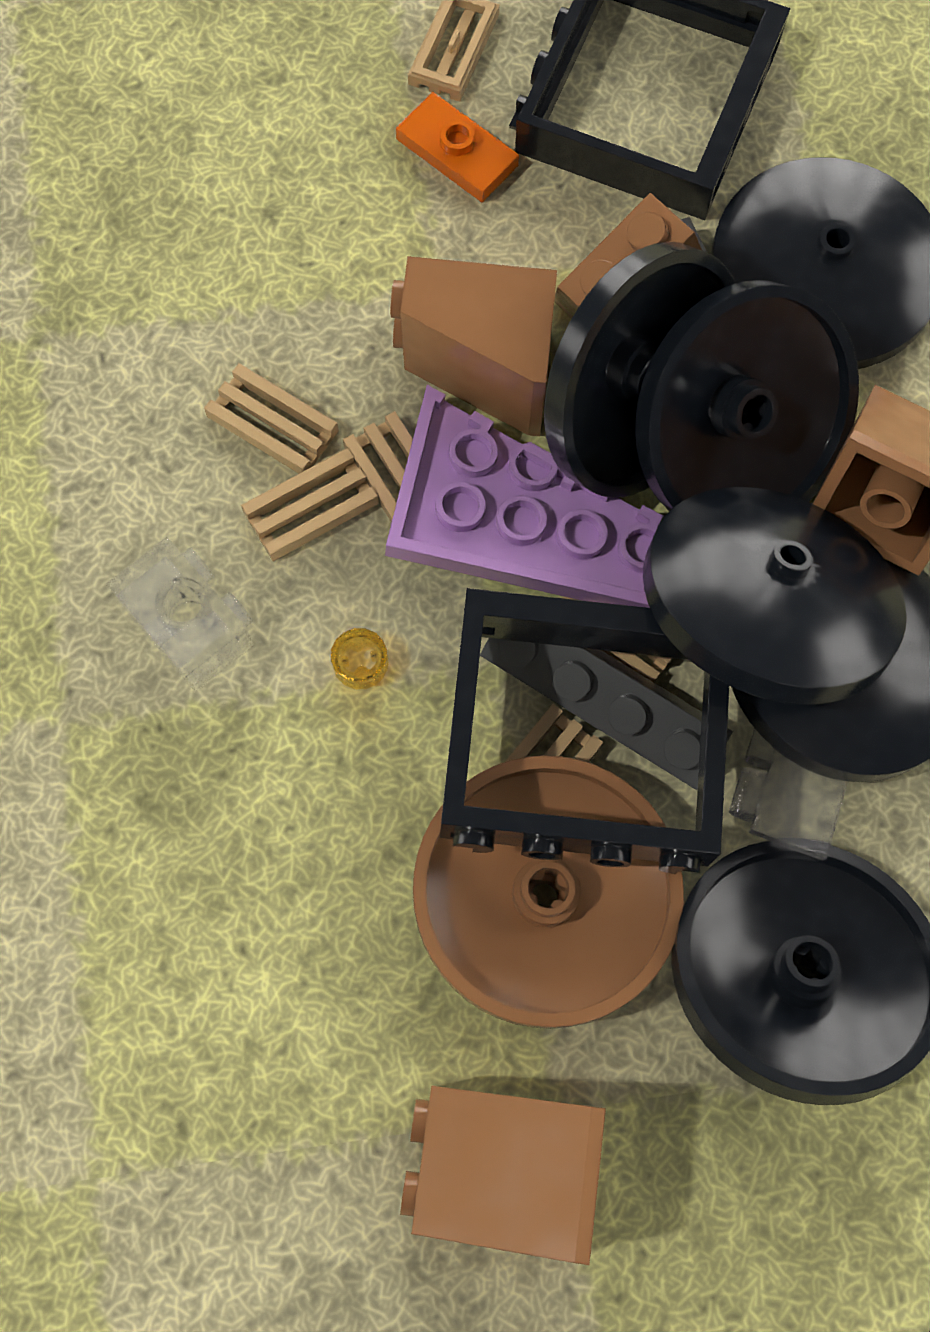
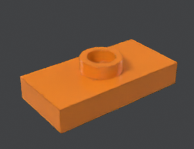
M434 92L396 127V139L481 203L519 166L518 153Z

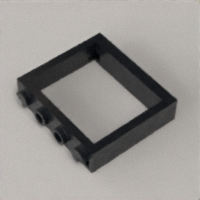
M573 0L570 8L562 6L552 29L551 40L554 42L549 52L544 50L539 52L534 63L530 80L533 86L528 97L520 94L516 100V112L509 124V128L516 130L515 152L643 199L649 193H652L666 207L705 221L778 50L791 8L768 0H613L749 47L696 172H692L548 120L604 0Z
M467 588L440 838L453 839V846L473 848L472 852L476 853L494 851V844L522 847L521 855L540 860L562 859L563 851L590 854V862L592 864L605 867L631 866L632 859L658 861L659 870L671 874H676L678 871L700 873V866L708 867L721 855L729 686L705 671L695 831L464 806L482 637L688 659L661 630L650 608Z

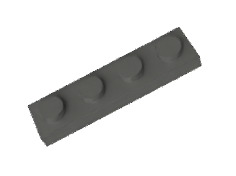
M494 638L487 640L480 653L481 657L695 790L698 789L702 712L601 650ZM727 728V742L733 733L729 728Z

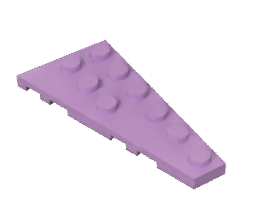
M427 384L386 543L385 556L582 601L650 608L644 592L643 565L647 550L663 516L645 505L638 509L618 497H604L580 486L564 475L550 452L530 441L521 444L494 429V421L476 411L469 415L446 402L444 393Z

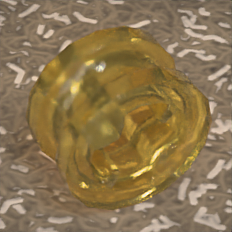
M353 628L343 632L335 640L331 648V663L336 677L345 686L352 689H368L377 685L384 678L388 669V655L384 641L375 632L366 628ZM365 646L373 649V651H370L371 661L376 663L371 669L364 666H359L355 672L346 669L350 664L348 657L344 656V654L349 649L355 652H360Z

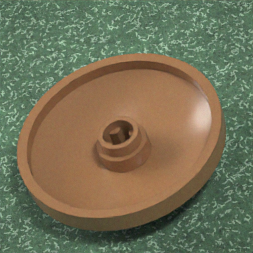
M531 756L514 759L495 765L477 774L466 783L464 806L666 827L652 805L630 784L610 771L578 759L562 756ZM443 805L439 808L423 836L417 853L413 878L414 913L423 945L431 961L447 983L466 1001L497 1019L515 1025L546 1029L566 1028L586 1024L621 1008L643 991L661 970L673 948L678 922L683 910L684 885L682 871H678L676 874L662 872L659 870L658 861L632 859L631 866L629 867L599 866L590 862V854L563 851L562 859L559 860L533 859L521 855L522 847L494 844V851L472 852L473 848L453 846V839L440 838ZM539 884H548L556 891L557 900H554L549 907L538 905V897L532 893L534 887Z

